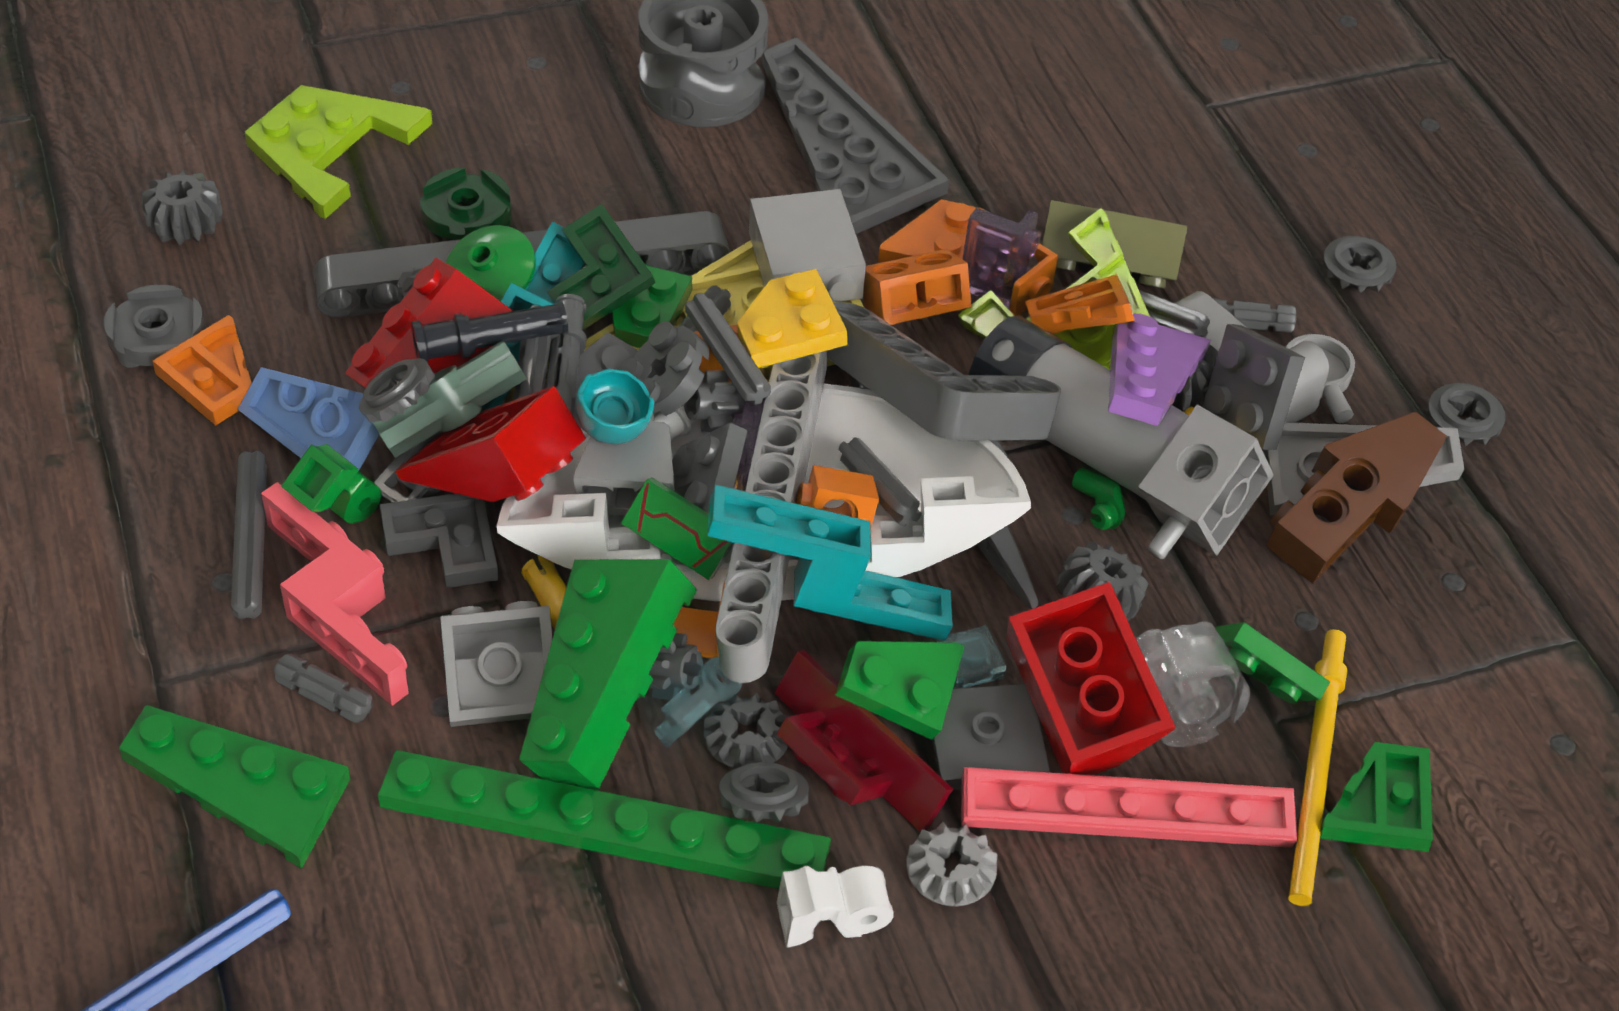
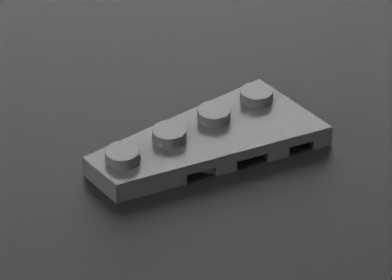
M1285 423L1277 450L1263 449V453L1274 474L1267 484L1270 515H1274L1286 501L1290 500L1293 504H1296L1304 496L1300 491L1314 474L1312 469L1326 444L1377 425ZM1436 427L1447 438L1420 487L1459 480L1464 471L1458 428ZM1346 484L1349 488L1359 491L1355 486Z

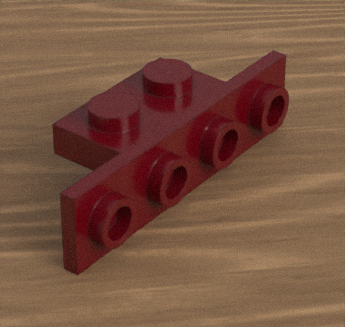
M805 650L797 651L774 692L797 715L786 717L777 735L792 749V753L797 760L810 766L828 783L830 791L837 798L851 806L884 797L918 831L921 832L922 829L928 831L953 788L870 711L836 696L835 693L839 682Z

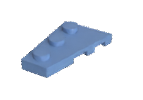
M260 368L238 407L241 413L300 458H302L311 444L314 446L328 444L354 464L358 471L379 436V432L373 422L370 423L359 410L363 393L267 368Z

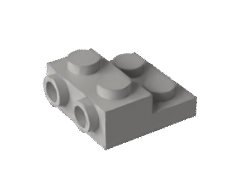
M519 601L506 605L505 610L484 612L482 607L467 606L453 610L450 616H440L450 727L531 719L552 642L549 606L538 607L537 603L533 601Z

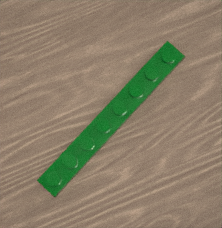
M400 750L395 751L378 794L380 808L780 889L783 872L798 870L804 866H809L817 872H825L831 838Z

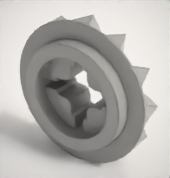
M942 822L935 830L928 832L922 829L918 839L913 845H910L907 856V872L914 887L927 899L947 906L968 905L984 897L992 888L997 875V853L992 852L988 846L986 835L976 836L970 832L967 824L958 829L948 828ZM955 850L960 851L961 864H958L954 871L951 870L949 877H945V859L950 856L951 852L954 853Z

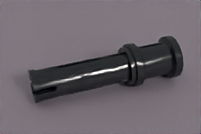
M557 302L553 305L469 319L467 314L457 313L453 315L452 320L422 325L419 320L411 321V332L416 357L425 359L428 363L429 359L457 354L461 358H469L471 354H475L476 348L493 346L502 340L505 343L561 333L568 334V323H564V319H567V314L563 302Z

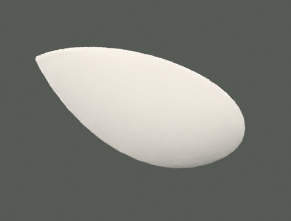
M832 384L823 385L804 483H808L813 465L849 471L840 461L842 453L838 448L843 441L849 443L854 437H857L874 452L920 502L918 508L922 513L920 519L917 522L911 520L906 526L896 523L878 503L870 529L871 558L866 571L898 578L922 570L974 546L1014 522L1031 509V501L1026 485L1016 467L991 441L944 439L923 429L872 390ZM763 398L761 404L751 405L749 401H746L743 416L738 420H733L735 425L747 430L734 484V489L744 492L746 490L766 398ZM695 420L691 425L690 433L685 436L678 435L671 441L672 459L681 446L710 433L701 432V420ZM584 430L582 432L586 439L570 452L573 460L554 473L544 475L541 478L544 484L543 487L533 495L520 501H516L514 496L507 497L501 508L497 523L498 534L514 544L560 566L572 570L574 559H670L698 589L693 599L721 601L733 546L714 578L707 580L621 524L625 516L608 515L606 493L575 494L574 473L590 438V435ZM831 500L824 507L836 508L845 501ZM790 555L782 600L794 599V570L799 557Z

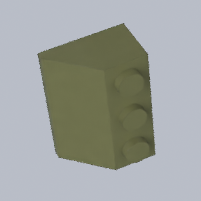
M1051 200L1042 245L1058 255L1057 269L1075 271L1076 263L1093 266L1070 242L1068 232L1099 209ZM1104 210L1115 239L1118 241L1130 274L1139 275L1138 284L1165 289L1166 281L1176 282L1188 226Z

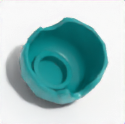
M610 368L585 376L576 393L575 413L582 430L596 441L613 445L628 443L640 436L649 425L654 409V399L649 395L645 384L629 371Z

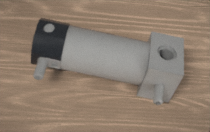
M1020 315L1008 317L998 324L985 338L972 362L969 375L1033 376L1051 381L1061 388L1050 434L1046 440L1148 502L1158 520L1163 523V526L1147 547L1148 552L1158 559H1165L1181 535L1217 556L1274 476L1257 438L1199 405L1195 406L1190 415L1171 406L1158 426L1108 412L1110 370L1074 350L1064 340Z

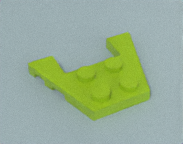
M300 85L245 131L247 146L275 174H282L292 184V190L301 199L306 197L313 204L314 211L320 217L326 219L349 199L351 194L349 183L323 171L370 129L379 131L409 145L432 125L431 110L423 107Z
M1100 208L1068 232L1070 242L1094 266L1092 270L1068 288L1117 274L1130 302L1132 313L1150 317L1135 280L1131 276L1124 260L1120 245L1112 232L1105 211ZM991 290L971 305L972 307L966 308L958 314L960 324L965 329L984 339L998 324L1008 317L1014 316ZM1115 324L1069 329L1053 334L1070 344L1074 350L1107 369H1111L1112 334Z

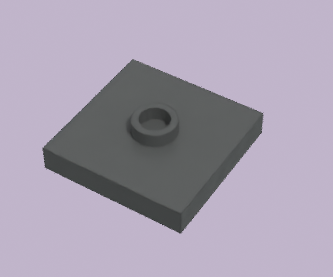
M1025 684L952 690L942 730L931 740L937 774L953 790H961L964 767L1050 773L1039 718Z

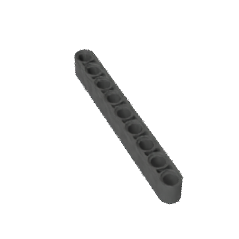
M701 211L615 222L647 266L684 275H694L730 253L721 218L712 212ZM548 229L522 232L532 244L535 252ZM460 240L325 256L317 261L313 269L317 306L324 315L333 318L388 312L394 305L399 304L397 282L402 272L430 265L435 258L446 263L450 252Z

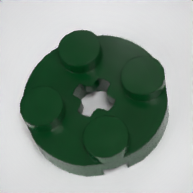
M466 167L452 168L440 172L430 178L423 187L424 195L420 198L422 221L432 233L446 238L447 241L461 240L471 232L487 226H509L512 221L510 189L507 183L497 174L480 169L481 176L466 174ZM462 202L470 206H459L458 203Z

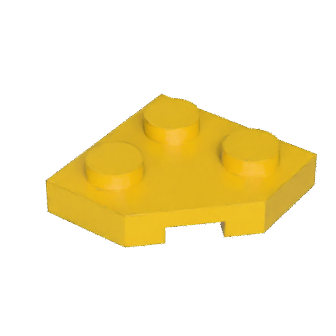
M817 269L770 280L737 322L738 338L758 368L848 345L847 330Z

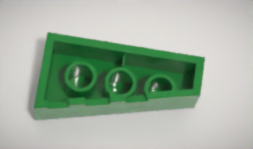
M574 559L519 759L541 779L583 788H600L631 725L626 721V718L634 702L640 696L645 697L653 681L649 672L661 648H669L677 632L673 624L682 606H690L698 590L670 559Z

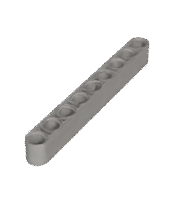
M827 351L773 364L769 380L771 393L765 399L745 492L796 504L799 485L801 482H805L828 365ZM734 543L716 623L720 669L724 676L731 681L739 683L752 682L766 673L769 666L790 555H782L774 551Z

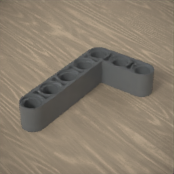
M834 302L847 330L848 345L827 350V358L929 433L944 439L958 441L1043 440L1049 437L1061 394V388L1057 384L1033 376L963 375L868 309L851 303Z

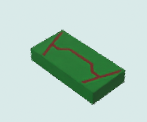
M653 477L645 481L621 524L707 580L714 578L734 544L707 536L709 514Z

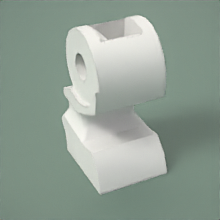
M809 866L783 872L777 906L786 948L801 945L812 939L813 930L821 920H831L845 938L862 937V934L877 931L888 925L894 915L885 886L884 873L879 868L873 866L853 867L842 873H837L835 867L829 868L826 872H817Z

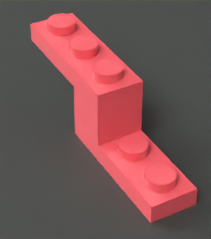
M276 482L261 493L267 526L310 561L309 564L280 584L286 617L391 706L395 705L409 694L405 671L407 669V662L394 645L390 643L384 645L370 633L365 622L360 618L385 599L382 577L384 568L382 563L372 551L368 549L362 551L352 543L337 523L333 521L326 522L317 513L309 510L283 489L281 484Z

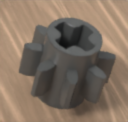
M705 370L700 386L684 404V408L690 420H701V432H712L728 423L734 424L733 420L740 419L744 414L746 400L742 398L734 384L729 382V377L724 370Z
M676 633L669 648H661L649 672V675L653 678L649 687L653 688V698L676 701L678 693L689 695L690 689L695 688L700 682L703 674V658L696 645L687 644V634Z

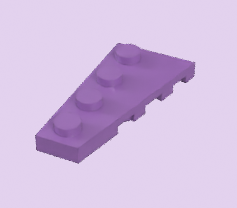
M1133 314L1134 321L1115 324L1113 328L1108 412L1158 426L1172 406L1176 394H1180L1187 378L1193 375L1198 362H1201L1205 357L1211 339L1159 325L1155 319L1147 315Z

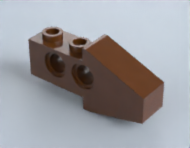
M1415 411L1326 444L1312 469L1314 474L1300 491L1304 496L1296 504H1293L1290 500L1286 501L1269 523L1274 527V530L1266 546L1314 584L1373 522L1377 523L1389 534L1396 528L1447 436ZM1346 484L1355 486L1359 491L1349 488ZM1315 515L1325 517L1330 523L1321 521Z

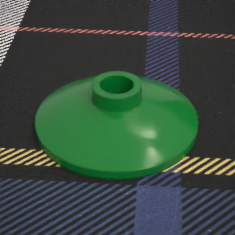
M494 225L475 230L461 239L450 252L446 263L459 270L501 302L511 283L523 289L527 288L535 272L536 255L532 244L522 232L512 227Z

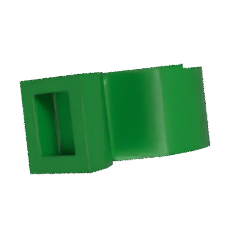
M311 444L281 486L312 512H322L329 508L349 524L364 521L371 516L377 509L382 497L381 489L375 483L359 472L354 464L328 444L322 446Z

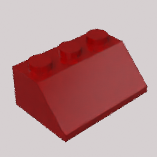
M435 258L430 265L425 266L418 272L413 281V287L403 300L390 308L385 314L382 326L369 343H365L355 352L351 365L345 374L362 388L366 389L369 383L389 366L402 360L417 359L411 332V321L419 320L423 325L452 320L453 315L457 313L467 314L469 319L513 312V310L459 270ZM492 346L476 348L475 354H471L469 358H461L457 354L429 359L428 365L434 374L452 365L459 367Z
M1110 582L1009 617L1006 642L1062 773L1095 775L1112 769L1174 731L1175 724Z

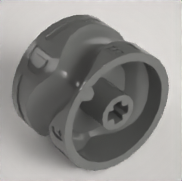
M644 0L638 13L639 46L643 50L638 67L639 91L646 105L656 114L669 121L694 127L726 125L751 114L760 105L766 89V78L755 63L768 45L769 19L763 2L761 0Z

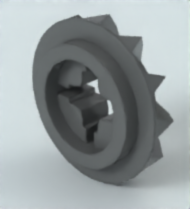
M1346 236L1332 241L1327 246L1322 266L1328 269V279L1340 280L1342 289L1348 286L1356 287L1361 294L1366 288L1379 292L1383 284H1391L1396 271V260L1384 245L1375 240L1360 236Z
M417 358L399 361L383 370L369 383L360 401L359 410L370 423L389 421L396 414L403 415L409 406L417 404V399L428 392L429 384L432 382L435 374L425 359Z
M1465 383L1447 384L1435 390L1429 399L1426 414L1432 418V425L1435 427L1458 428L1459 439L1462 440L1465 446L1473 440L1479 444L1486 445L1491 437L1499 436L1505 423V411L1497 398L1480 387ZM1470 409L1473 410L1472 417L1466 420L1457 417L1468 413Z
M757 692L750 698H739L733 693L729 701L723 704L715 702L711 714L708 718H705L704 741L709 752L718 761L735 769L751 763H774L784 755L788 748V745L777 735V732L785 718L789 717V715H784L780 711L776 700L771 702L763 701ZM740 722L748 726L752 722H757V734L755 735L753 732L747 731L737 736L738 723Z
M768 762L751 763L733 769L723 776L719 784L721 806L733 810L734 816L737 818L754 817L756 823L762 819L769 818L775 822H780L783 815L791 817L799 815L800 808L808 804L809 785L801 774L783 765Z

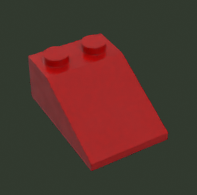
M555 386L482 411L465 424L451 431L440 433L396 469L395 473L402 481L489 502L498 501L510 496H514L516 501H520L533 495L543 487L544 484L541 478L544 475L554 473L573 460L570 452L581 444L586 437Z

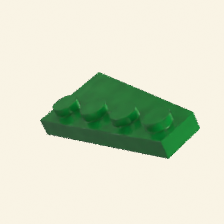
M148 705L144 707L119 747L124 762L175 793H186L199 801L201 808L219 819L223 816L244 829L246 836L262 846L268 843L283 852L285 860L300 869L305 864L350 781L348 766Z

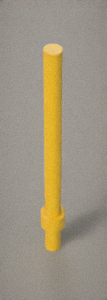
M1335 629L1325 633L1322 660L1318 661L1315 665V672L1330 681V684L1321 699L1316 700L1289 891V901L1298 906H1308L1312 902L1338 696L1344 691L1346 684L1347 667L1343 663L1346 635L1344 632Z

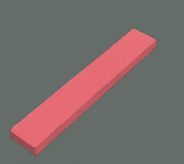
M964 767L962 772L961 826L967 824L968 827L1277 847H1293L1297 841L1294 788Z

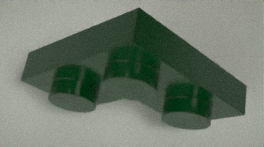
M601 203L562 229L565 237L581 258L585 267L548 290L547 293L554 304L556 299L564 294H575L585 300L584 304L587 306L584 314V330L656 282L649 269Z

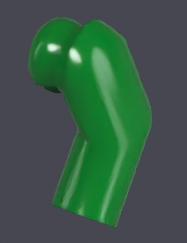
M1085 467L1080 468L1073 477L1072 486L1074 490L1095 499V505L1091 508V512L1097 516L1090 518L1091 523L1094 527L1103 531L1117 528L1123 522L1126 514L1121 486L1114 480Z

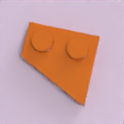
M941 199L884 241L879 248L878 262L882 263L948 249L969 264L983 223L985 209Z

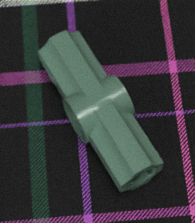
M502 340L459 367L452 365L435 373L432 382L429 384L428 392L417 399V404L409 406L403 415L396 414L389 421L373 422L388 449L396 458L441 430L448 432L465 424L481 412V406L503 395L527 378Z

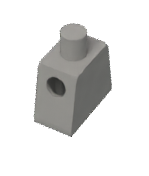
M652 413L647 428L640 436L628 443L613 445L598 442L590 436L574 473L575 494L606 493L608 515L625 516L648 478L653 477L674 491L670 426L665 422H654V415Z

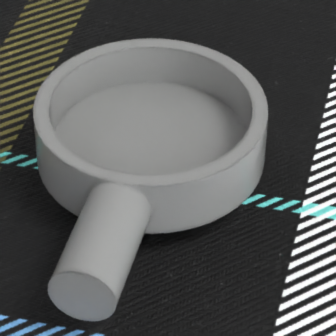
M1306 334L1291 340L1286 346L1288 349L1306 340L1312 341L1323 350L1328 360L1329 373L1321 398H1324L1337 423L1349 421L1353 417V411L1343 392L1348 388L1355 369V359L1351 351L1340 341L1320 334Z

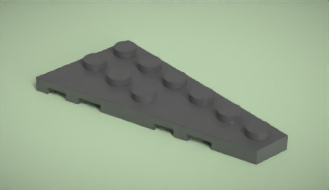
M798 37L764 51L762 54V66L817 191L841 189L855 234L948 193L949 179Z

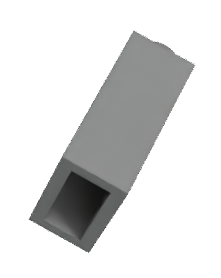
M841 189L750 199L749 236L764 287L772 279L817 269L833 302L863 299L866 264Z

